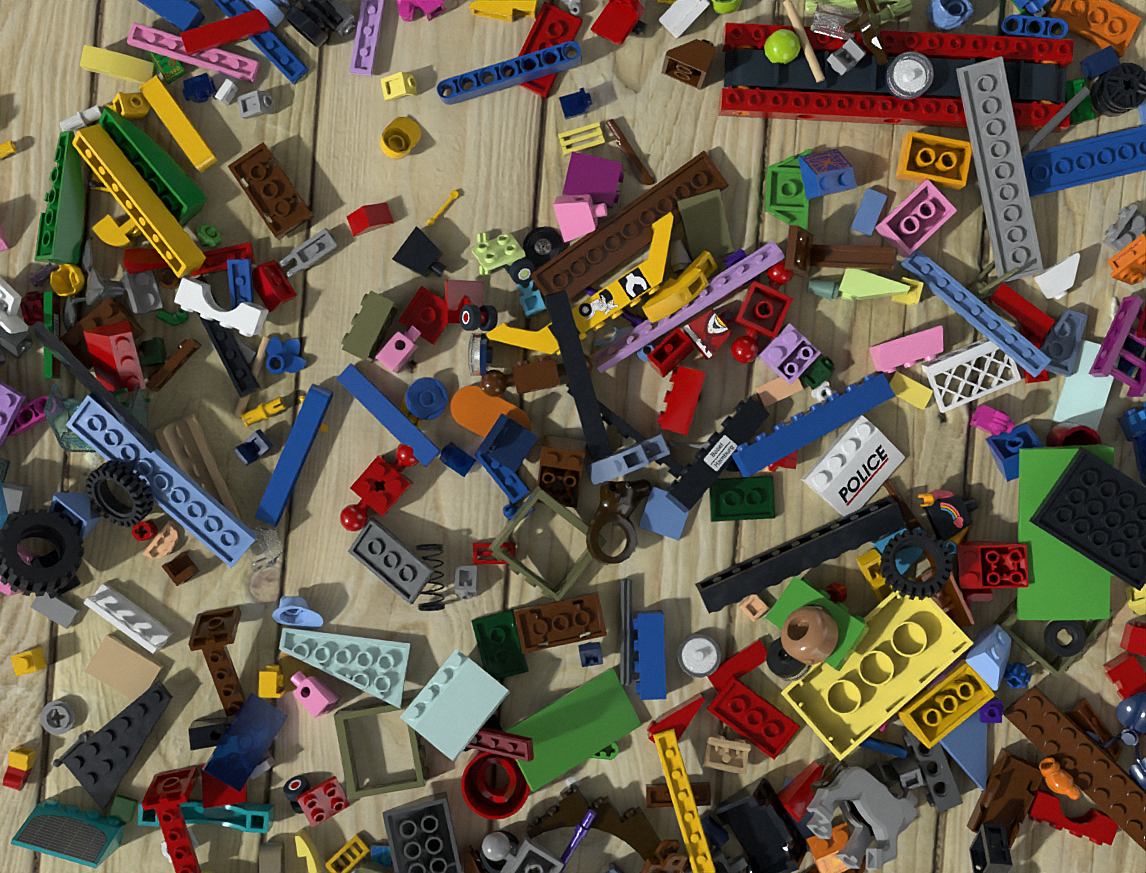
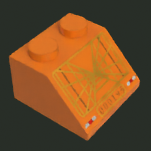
M846 822L832 826L830 839H819L815 834L804 838L819 873H841L851 869L836 856L852 835Z

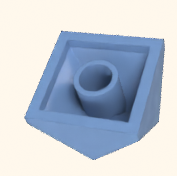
M56 492L53 495L49 513L52 514L55 511L60 513V518L64 519V517H67L71 520L69 524L71 526L76 525L79 530L77 536L81 535L84 540L102 518L99 513L90 507L87 493Z

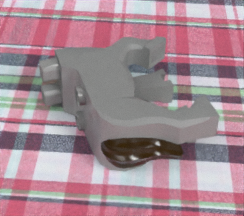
M833 758L832 761L825 765L820 780L810 785L812 794L816 795L806 809L810 813H815L806 826L819 839H830L833 813L839 806L845 817L855 826V829L846 845L839 850L836 856L848 868L860 869L866 852V869L878 870L885 863L897 858L898 835L907 829L917 815L918 811L914 806L918 799L911 792H904L902 797L897 793H890L884 784L880 783L863 768L849 767L845 761ZM876 838L878 844L877 848H868L871 842Z

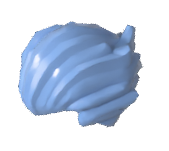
M930 0L926 7V15L929 24L944 32L962 27L972 17L974 8L968 0Z

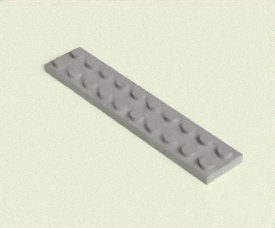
M1000 56L957 68L956 72L997 276L999 278L1012 269L1019 267V271L1000 282L1004 283L1044 272L1003 57Z

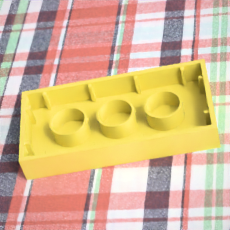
M909 577V578L907 579V580H910V581L915 582L911 577ZM898 590L895 593L892 592L863 618L867 621L865 626L870 630L840 672L822 661L811 665L781 692L840 761L974 644L931 598L925 596L924 600H919L918 597L911 600L909 595L899 596L901 592Z

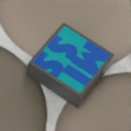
M372 843L371 862L392 867L389 843Z

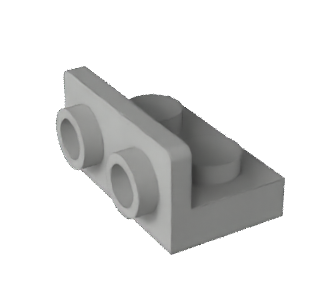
M1136 204L1128 207L1124 206L1117 215L1119 219L1105 232L1106 237L1103 243L1117 253L1138 238L1146 228V216L1137 211L1139 206Z
M154 269L129 274L128 271L122 272V285L128 292L130 298L128 299V306L135 314L143 315L165 308Z

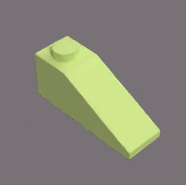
M846 269L838 294L842 295L841 298L853 302L854 299L865 300L908 294L910 286L860 269Z

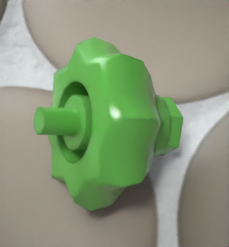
M205 223L197 227V237L200 240L201 246L214 247L222 243V233L215 226Z

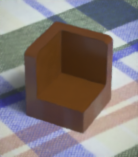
M186 552L180 553L173 560L162 565V568L176 586L184 584L200 572Z

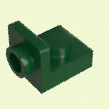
M820 354L804 370L800 377L814 390L833 374L835 370L834 363L828 356L824 357L823 354Z

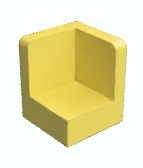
M905 277L898 279L896 282L908 285L910 289L908 294L892 296L891 301L909 306L918 304L924 283Z
M1146 583L1140 591L1132 586L1124 588L1129 608L1139 616L1145 615Z

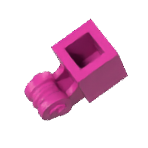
M397 0L396 2L401 19L406 22H411L415 19L416 10L422 11L428 21H430L446 9L443 0Z
M978 405L969 425L990 435H1000L1003 432L1010 433L1014 428L1015 422L1004 411H997L986 405Z

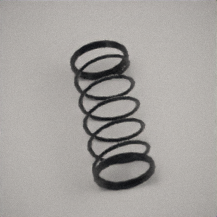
M422 544L416 546V550L420 551H441L437 554L422 556V558L424 560L442 563L440 565L432 566L433 568L440 567L444 564V562L441 560L429 558L441 555L444 552L442 550L444 545ZM435 571V573L442 575L431 578L428 581L430 584H438L443 587L420 593L443 598L433 602L418 604V610L438 611L445 609V604L438 603L443 601L445 597L440 594L430 593L445 587L442 583L431 582L432 580L442 578L444 573Z

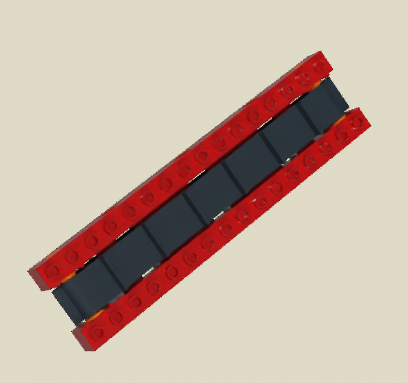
M725 23L723 28L722 52H725V88H722L719 94L718 116L968 128L956 69L1002 56L1016 130L1039 132L1065 106V67L1073 62L1074 40L880 30L890 64L900 56L915 55L923 59L930 69L931 80L927 90L920 97L906 101L894 97L889 92L885 83V74L890 64L880 66L873 53L864 45L858 32L846 33L844 28L803 26L825 77L824 81L817 83L802 46L798 57L787 64L780 62L772 63L765 55L764 45L767 38L781 29L790 30L796 34L793 26ZM850 38H854L866 51V54L851 70L841 76L839 72L832 68L827 59ZM1070 113L1050 133H1061L1069 128Z

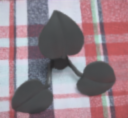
M89 237L84 245L80 259L83 274L89 273L86 297L73 300L72 296L67 297L62 314L66 332L73 327L75 305L78 302L86 301L87 305H91L97 299H107L108 297L121 299L124 294V287L121 281L110 280V277L98 274L97 269L91 267L93 263L92 237Z

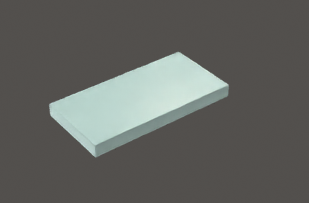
M1081 339L1071 377H1065L1052 421L1058 423H1077L1088 426L1097 432L1114 379L1111 375L1095 378L1088 374L1100 350V344ZM1119 355L1114 363L1115 368H1117L1120 360Z

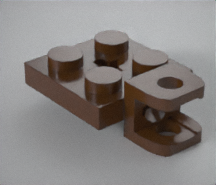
M677 839L663 840L655 852L657 858H648L640 873H683L687 867V857L685 853L677 854L680 847L679 841Z

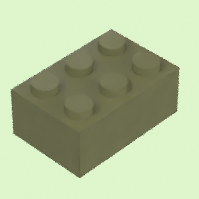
M370 290L369 294L366 293L361 301L363 307L359 314L356 313L351 321L353 327L350 333L345 334L341 344L343 345L342 350L372 363L400 306Z

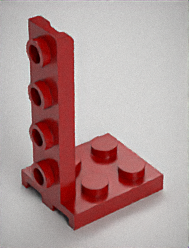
M197 767L155 774L141 803L143 810L155 808L176 873H201L180 803L188 801L199 774Z

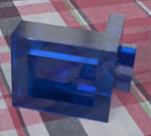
M584 87L579 88V92L559 97L565 120L590 113L589 106L593 105L590 93H585Z
M450 442L449 445L442 449L441 456L439 457L446 466L463 477L466 476L476 462L474 457L463 451L453 442Z

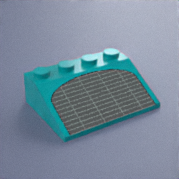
M45 799L36 805L13 837L11 844L97 868L120 847L126 823L113 817L101 816L97 811H84L76 805H63L58 800Z

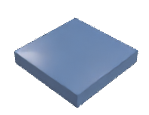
M652 486L638 527L679 541L689 511L684 513L666 497L668 491Z

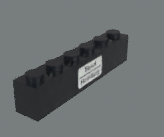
M751 397L746 401L741 400L735 406L734 410L736 413L732 417L728 415L721 423L723 428L720 432L715 431L708 438L709 445L705 449L701 447L694 455L696 460L693 464L688 463L680 472L683 476L678 481L674 479L667 487L669 492L666 497L684 513L692 509L733 459L731 454L737 451L736 447L747 442L770 415Z

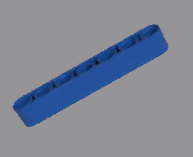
M568 41L451 77L438 84L437 93L445 104L453 105L564 71L581 63V48L578 43ZM568 52H577V55L575 57H567ZM550 57L557 59L553 64H547L546 60ZM533 63L536 65L533 70L528 71L525 69L528 64ZM508 70L515 71L511 77H506L505 73ZM493 76L494 80L491 83H485L486 77ZM469 82L474 83L471 89H464L465 84ZM447 89H453V92H452L451 95H449V96H444V95H443L444 92H445V90H447Z
M314 383L309 388L258 507L255 519L273 527L278 525L331 403L334 392Z

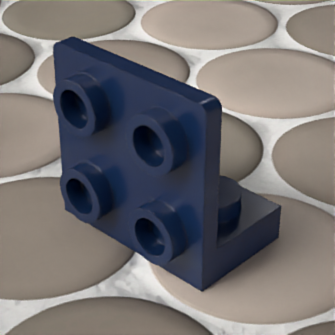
M501 413L478 450L483 454L489 455L513 472H516L537 441L538 436Z

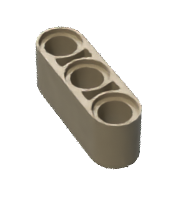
M284 842L261 843L259 873H285Z

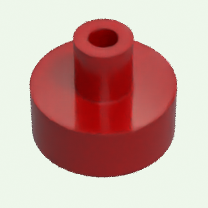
M833 582L824 590L831 596L829 600L834 604L838 601L842 603L847 598V588L840 583Z

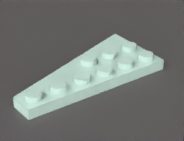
M283 628L279 646L281 651L401 709L411 647L410 643Z

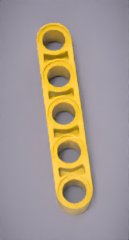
M155 75L139 87L200 173L219 161L158 75Z

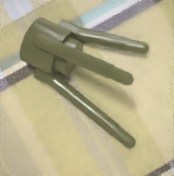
M993 260L974 281L969 283L970 288L967 290L981 302H985L993 295V293L988 294L990 289L1019 271V267L1005 273L988 285L985 282L979 283L995 265Z

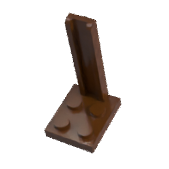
M790 225L785 269L799 277L809 278L810 267L895 271L897 248L813 244L814 235L798 225Z
M239 606L197 614L188 643L191 651L202 649L227 717L248 713V704L226 646L233 644L235 641L241 617Z

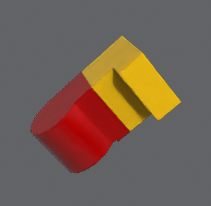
M22 746L10 750L8 756L9 764L3 778V786L18 791L25 787L37 751Z

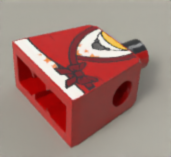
M728 309L724 310L719 316L711 310L686 324L681 330L692 340L694 346L705 359L708 360L731 334L727 325L735 317Z

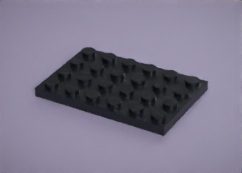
M1080 447L1029 521L1140 591L1146 583V488L1085 448Z

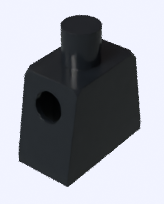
M417 226L392 258L397 264L423 277H426L430 271L441 277L447 269L444 264L438 261L443 253Z
M227 717L194 720L188 728L190 750L227 744L230 736L241 735L240 722L228 724ZM214 730H219L221 733L218 734Z

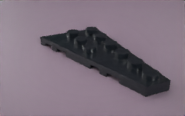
M160 680L62 761L102 810L109 804L112 795L118 789L120 782L129 771L146 739L152 733L155 724L161 718L173 698Z

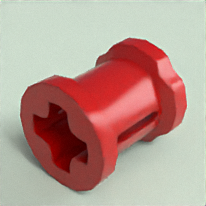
M149 520L139 522L132 528V535L138 541L152 539L158 532L157 525ZM142 528L147 529L148 533L142 532Z

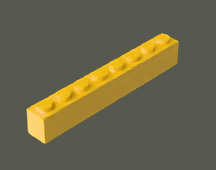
M100 124L78 130L72 142L73 146L176 276L181 278L199 270L206 259L203 252L165 207L162 200L157 197L149 184L138 173L135 166L130 163L122 150L111 139L110 135Z

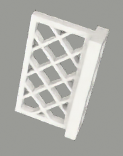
M985 337L925 362L921 366L923 372L927 374L931 388L934 391L941 413H944L1020 381L1021 377L1015 361L1006 353L1002 362L993 359L996 350L1000 348ZM981 356L987 358L982 370L973 367L976 359ZM991 361L1001 364L996 376L987 373ZM959 365L967 367L963 378L953 375L956 367ZM1005 367L1010 368L1013 377L1008 380L1000 378ZM972 369L981 372L976 384L967 381ZM940 373L948 375L943 387L936 384L935 375ZM985 375L994 378L991 387L983 388L980 386ZM952 377L961 381L956 392L947 389ZM965 383L974 386L971 395L967 397L961 395ZM945 392L954 394L952 402L944 406L942 398Z

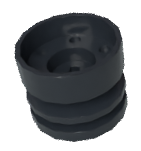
M299 0L304 9L301 10L293 5L284 15V18L315 47L320 48L328 39L323 28L326 27L331 31H335L336 28L330 20L339 25L343 19L328 0H310V2L308 0Z
M1121 63L1102 74L1093 83L1090 91V100L1093 107L1102 115L1118 117L1140 105L1146 99V71L1134 63Z

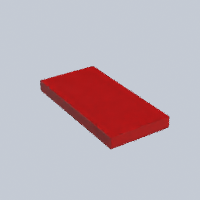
M544 1L518 57L568 41H574L582 26L583 19ZM550 57L546 60V63L553 64L557 59ZM533 63L528 64L525 69L528 71L533 70L536 65ZM511 70L508 77L513 76L515 71ZM559 72L518 85L541 97L547 98Z
M734 675L729 678L707 706V710L774 760L800 728L797 722Z

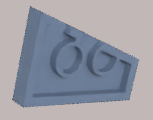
M1066 309L1062 312L1038 348L1051 359L1043 370L1064 377H1071L1088 315L1071 309Z

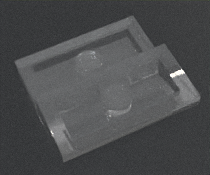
M818 1L810 31L849 40L854 38L855 33H846L844 25L858 18L860 12Z

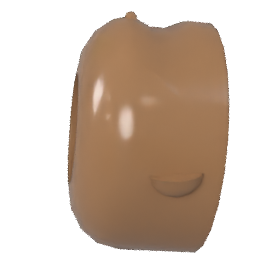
M813 606L798 608L787 617L782 626V646L790 656L807 665L818 664L824 661L834 650L838 641V626L831 616L819 608Z

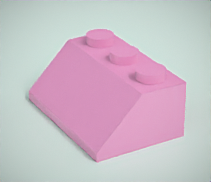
M942 325L870 347L876 372L883 371L884 374L897 371L896 366L904 364V367L907 368L916 365V360L924 358L925 361L938 358L937 353L943 352Z

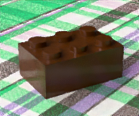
M108 297L60 339L90 372H95L83 330L129 321L134 341L146 331L119 299Z

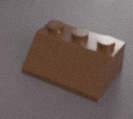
M695 39L670 49L666 52L661 73L700 90L717 48L708 40L702 39L700 41Z

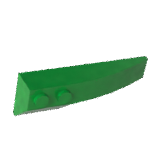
M105 107L99 119L100 125L122 150L130 163L135 166L138 173L149 184L157 197L162 200L165 207L176 218L181 227H183L202 210L207 198L190 179L189 175L184 172L164 149L130 121L111 108Z
M68 130L61 132L59 135L54 156V162H57V166L53 168L49 180L52 182V188L49 193L46 192L44 201H47L48 205L46 213L41 212L34 261L55 264H78L81 258L80 244L84 236V191L79 152L72 144L75 138L74 131Z

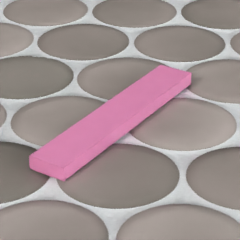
M133 22L127 39L129 45L253 84L260 67V62L218 48H212L188 56L180 36Z

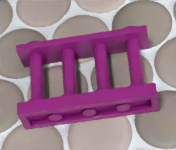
M1137 295L1123 298L1088 373L1095 378L1111 375L1129 385L1130 388L1127 392L1129 397H1143L1146 393V353L1142 359L1123 348L1127 336L1146 347V338H1138L1136 331L1132 329L1135 318L1141 319L1143 313L1141 305L1144 299ZM1118 355L1139 367L1134 378L1114 367Z

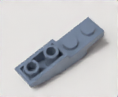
M660 433L626 449H620L585 465V468L593 485L647 466L650 462L669 455L671 451L663 434Z

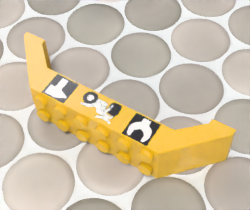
M671 212L652 224L651 228L654 231L646 261L571 309L580 341L588 336L586 332L591 328L596 331L604 326V320L611 316L614 319L624 313L622 308L629 304L630 307H633L642 301L640 296L646 292L651 295L660 289L658 284L663 280L674 217ZM503 322L486 334L488 339L548 354L555 352L557 355L561 354L552 323L539 331L511 327L508 322Z

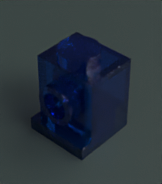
M207 72L182 81L185 87L182 89V92L187 102L192 100L194 103H203L208 101L209 97L217 99L215 97L217 89L214 80Z

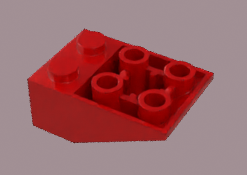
M974 540L961 541L957 545L960 589L1029 587L1026 544Z

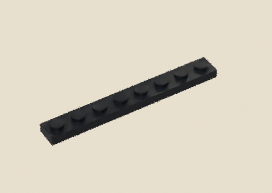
M568 382L566 384V387L569 388L567 393L573 397L571 387ZM597 400L603 421L609 426L612 423L619 428L617 432L625 439H628L630 436L636 441L635 444L647 439ZM667 455L655 460L660 466L663 463L670 469L667 472L676 479L683 476L680 472L684 467Z

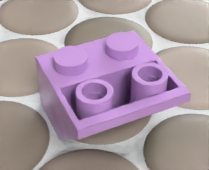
M789 323L780 330L776 338L772 339L763 348L757 357L774 373L789 384H792L821 352Z

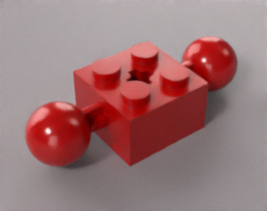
M786 258L766 269L769 279L767 286L756 281L750 283L733 323L747 328L745 335L737 338L731 346V354L739 363L747 364L756 359L759 352L756 342L758 335L760 334L771 340L776 338L793 298L778 292L780 286L790 282L794 273L785 269ZM765 306L767 314L761 315L758 308Z
M400 443L396 449L397 459L393 463H390L384 456L378 455L350 487L361 500L358 504L348 505L341 511L340 523L346 530L351 532L361 530L367 523V512L371 507L381 516L386 515L411 487L413 482L402 473L406 467H413L420 463L413 455L414 452L411 446H403ZM385 481L384 487L386 489L380 490L378 482Z

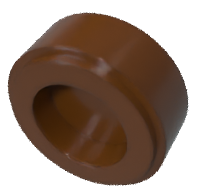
M171 268L163 269L158 276L159 284L168 290L177 289L182 278L176 276Z

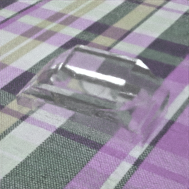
M261 525L250 528L258 536L256 541L246 551L254 573L274 566L276 559L284 551L276 529H267Z

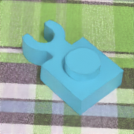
M533 281L529 282L527 288L517 284L519 291L524 294L519 299L527 319L547 311L540 291L533 292Z

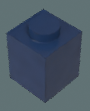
M1112 45L1086 57L1080 62L1081 71L1088 78V81L1101 76L1114 66L1121 64Z

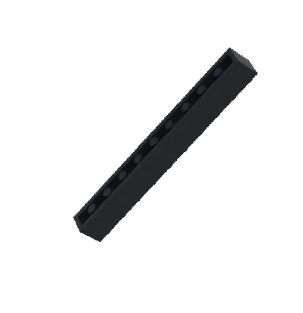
M888 496L702 580L695 585L708 613L718 612L727 605L738 603L747 596L758 594L767 587L778 585L789 577L798 576L809 568H816L829 559H836L849 550H856L869 541H876L882 535L896 532L906 524L898 503L891 496Z

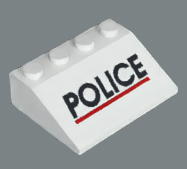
M860 415L849 423L804 474L801 480L844 517L861 509L906 457L878 428L863 415Z

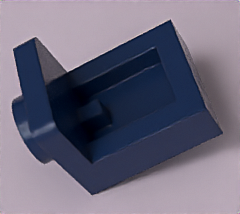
M259 429L243 444L234 448V451L239 459L248 466L259 460L274 445L262 430Z

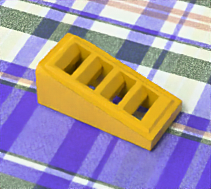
M356 834L327 860L324 865L331 873H347L371 849ZM354 842L363 850L361 853L352 845ZM348 848L357 856L355 859L347 853L346 850ZM343 854L350 863L346 865L339 857ZM335 860L344 868L342 871L333 863Z

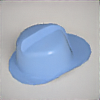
M282 596L279 608L272 614L273 620L302 630L318 629L324 622L323 617L319 613L310 610L306 600L298 596Z

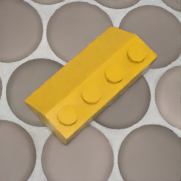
M962 659L944 678L928 689L924 687L896 714L906 728L930 749L992 699L995 694L982 677L965 659Z

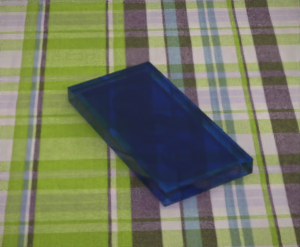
M251 693L202 770L240 792L288 715L254 693Z

